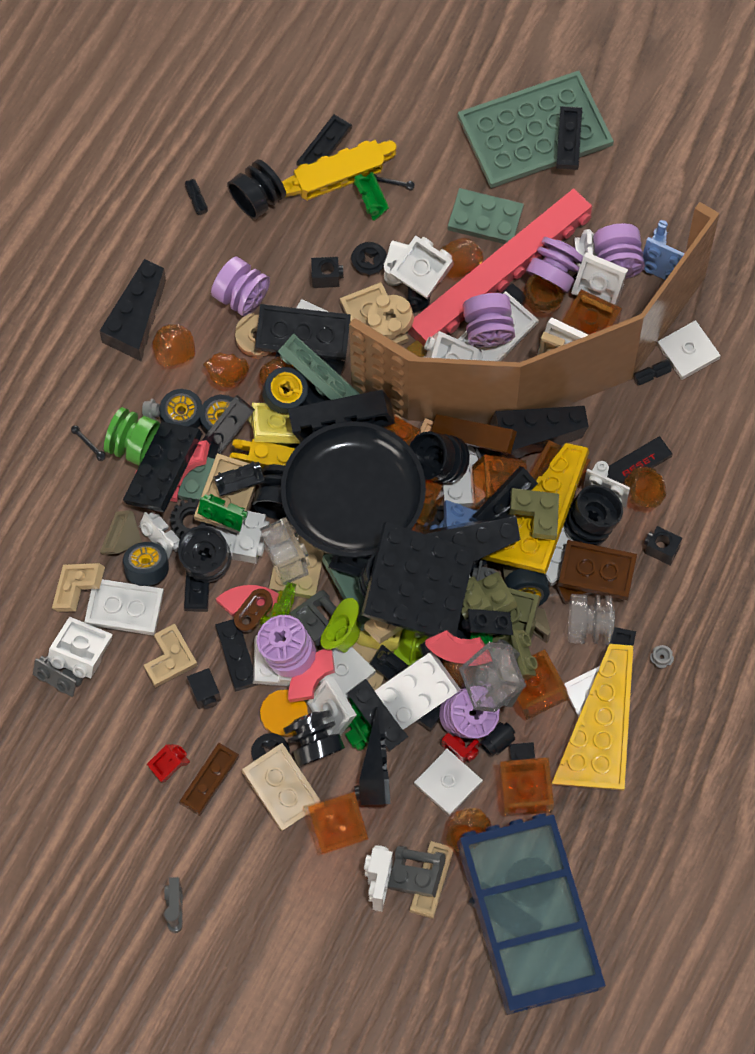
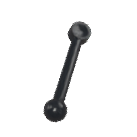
M374 174L379 182L403 186L409 191L414 189L415 184L413 181L405 183L377 177Z
M72 426L71 432L77 434L96 454L98 461H104L106 458L105 453L99 451L80 432L79 426Z

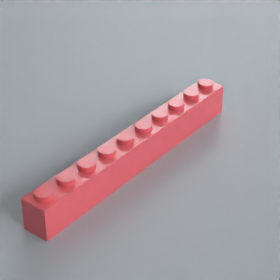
M573 188L414 318L408 333L424 348L427 339L438 331L445 334L455 332L460 323L465 320L463 303L466 300L481 294L502 293L515 278L519 279L524 275L532 258L542 259L543 255L538 252V247L549 250L541 242L544 237L560 241L564 238L568 239L573 235L577 227L580 225L584 226L589 222L592 205Z

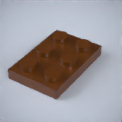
M567 540L558 586L628 600L637 554Z

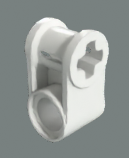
M397 241L391 242L384 263V279L391 286H397L402 283L390 275V271L408 247V244Z

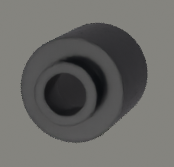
M498 722L493 731L482 737L483 740L480 742V746L490 757L499 755L515 741L514 734L516 732L509 723L503 724Z

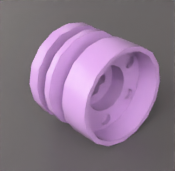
M624 223L613 224L599 229L593 235L594 251L597 257L628 269L625 279L633 277L644 270L645 262L643 251L641 250L640 231L636 226Z
M544 237L541 242L549 250L538 247L537 250L544 256V259L532 258L526 272L539 281L561 292L568 293L575 280L567 272L568 270L578 272L580 267L574 264L573 261L581 264L584 256L565 242Z
M236 256L231 258L220 270L213 283L211 295L225 305L230 303L231 309L238 311L242 316L253 313L262 302L270 285V277L263 273L261 274L257 269L251 270V265Z
M487 293L471 297L463 303L465 322L469 323L466 326L470 345L475 347H493L514 339L515 329L513 327V319L510 318L512 310L509 296L501 293Z
M290 615L275 616L265 622L258 632V649L276 674L283 677H295L307 671L314 662L316 655L314 641L297 618Z
M462 688L441 704L439 717L443 728L452 736H458L461 739L481 738L495 729L499 720V707L497 700L490 692L482 688ZM476 710V715L470 716L469 711Z

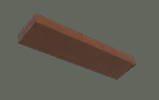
M438 414L435 416L431 429L432 432L459 437L469 446L511 454L517 434L513 429Z

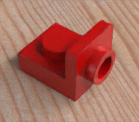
M449 732L442 738L441 746L445 750H450L463 763L467 760L471 762L480 752L478 750L480 742L477 739L466 748V744L460 737H453Z
M169 744L165 745L147 763V766L160 782H166L181 766H187L190 761L186 757V751L181 746Z

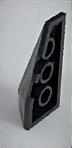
M383 705L377 706L359 777V786H354L355 801L360 800L361 805L391 804Z

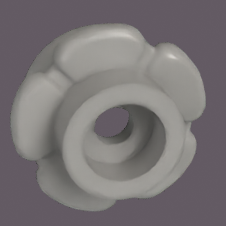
M155 399L144 401L142 406L143 416L156 420L160 416V404L156 403Z
M665 645L656 646L650 655V660L658 668H666L667 665L673 663V652Z

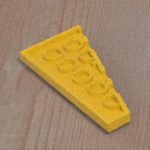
M565 443L550 462V467L536 480L538 484L531 490L559 494L556 540L533 538V516L514 514L517 517L521 540L480 559L543 574L547 573L589 455L587 447Z
M609 644L551 785L611 790L625 789L633 646Z

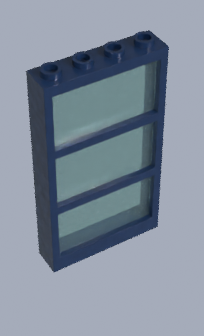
M541 813L533 816L530 821L523 822V819H517L509 822V826L500 828L499 825H493L486 828V832L477 834L476 831H470L462 834V838L457 842V846L506 1015L601 991L606 986L554 814L547 816L546 813Z

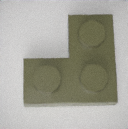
M512 488L510 514L533 516L532 537L556 540L559 494Z

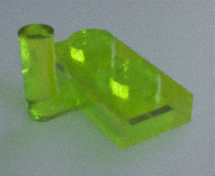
M287 582L284 591L280 590L277 603L273 607L272 617L290 614L294 604L296 584ZM265 616L260 625H263L272 617Z

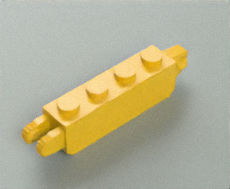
M376 140L371 142L364 141L355 148L342 149L331 157L323 156L312 164H302L294 170L293 176L282 181L286 190L285 197L300 194L303 199L310 200L353 184L355 181L354 177L362 174L363 177H366L371 172L376 175L380 174L383 170L384 162L389 161L396 155L397 146L393 140H387V142L384 141L377 144Z
M235 439L232 445L237 449L249 451V455L232 452L230 458L247 463L252 461L254 463L259 462L261 469L265 465L270 464L285 466L295 448L269 442H254V439H252V442Z

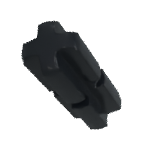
M187 180L185 188L192 200L196 213L198 215L207 213L208 207L203 195H201L196 180Z
M665 359L652 365V368L647 367L635 372L633 377L637 385H642L653 380V377L658 378L671 372L672 366L669 360Z

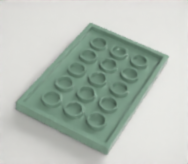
M579 70L458 112L457 117L490 188L556 166L560 106L582 108L579 157L613 146L614 141Z

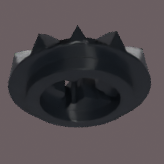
M364 242L353 250L351 261L354 269H357L360 274L365 273L371 276L374 273L379 274L384 268L387 253L377 243ZM365 254L370 258L374 257V264L370 263L369 261L365 262Z
M263 734L252 745V760L255 761L266 754L264 748L271 750L283 743L290 754L289 745L278 734Z

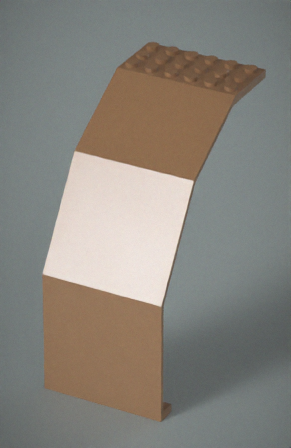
M701 202L698 203L693 214L686 253L640 315L520 363L418 357L354 317L349 324L351 385L360 394L383 389L391 401L393 414L403 417L408 421H424L425 418L434 421L436 414L490 425L495 411L564 407L632 380L634 373L639 371L657 346V341L662 339L705 279L720 213Z

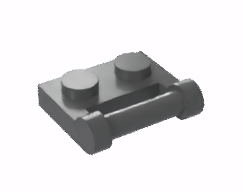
M324 590L317 592L290 612L292 617L297 618L303 624L317 646L321 644V635L329 621L316 607L319 605L323 606L331 616L336 609V606L330 601V596Z
M399 845L395 851V862L387 887L391 890L435 897L445 865V853L435 852L433 854L409 850L406 846ZM406 859L433 863L432 870L405 865Z
M169 877V885H165L164 888L168 907L164 912V917L168 922L167 925L170 932L178 933L183 927V889L179 877Z

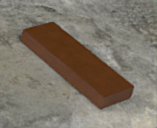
M218 743L179 801L180 805L201 816L238 760L239 754Z

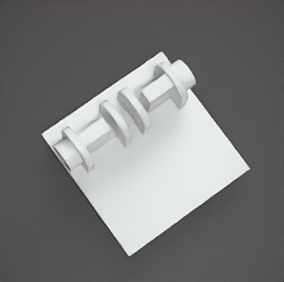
M599 461L595 464L593 470H586L584 488L590 485H601L611 489L619 497L623 507L626 508L630 487L607 477L609 466L606 462Z

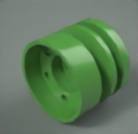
M121 407L115 413L107 429L104 440V452L114 453L115 456L120 458L126 452L127 461L140 465L160 426V422L146 416L141 417L138 421V413L129 412L128 409Z

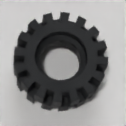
M189 498L187 503L182 500L180 501V506L177 504L174 506L175 511L172 510L170 521L172 530L178 538L180 537L181 539L184 533L191 529L184 526L183 520L187 515L195 514L199 499L192 502V498ZM201 522L199 524V526L204 525L213 527V525L205 522Z

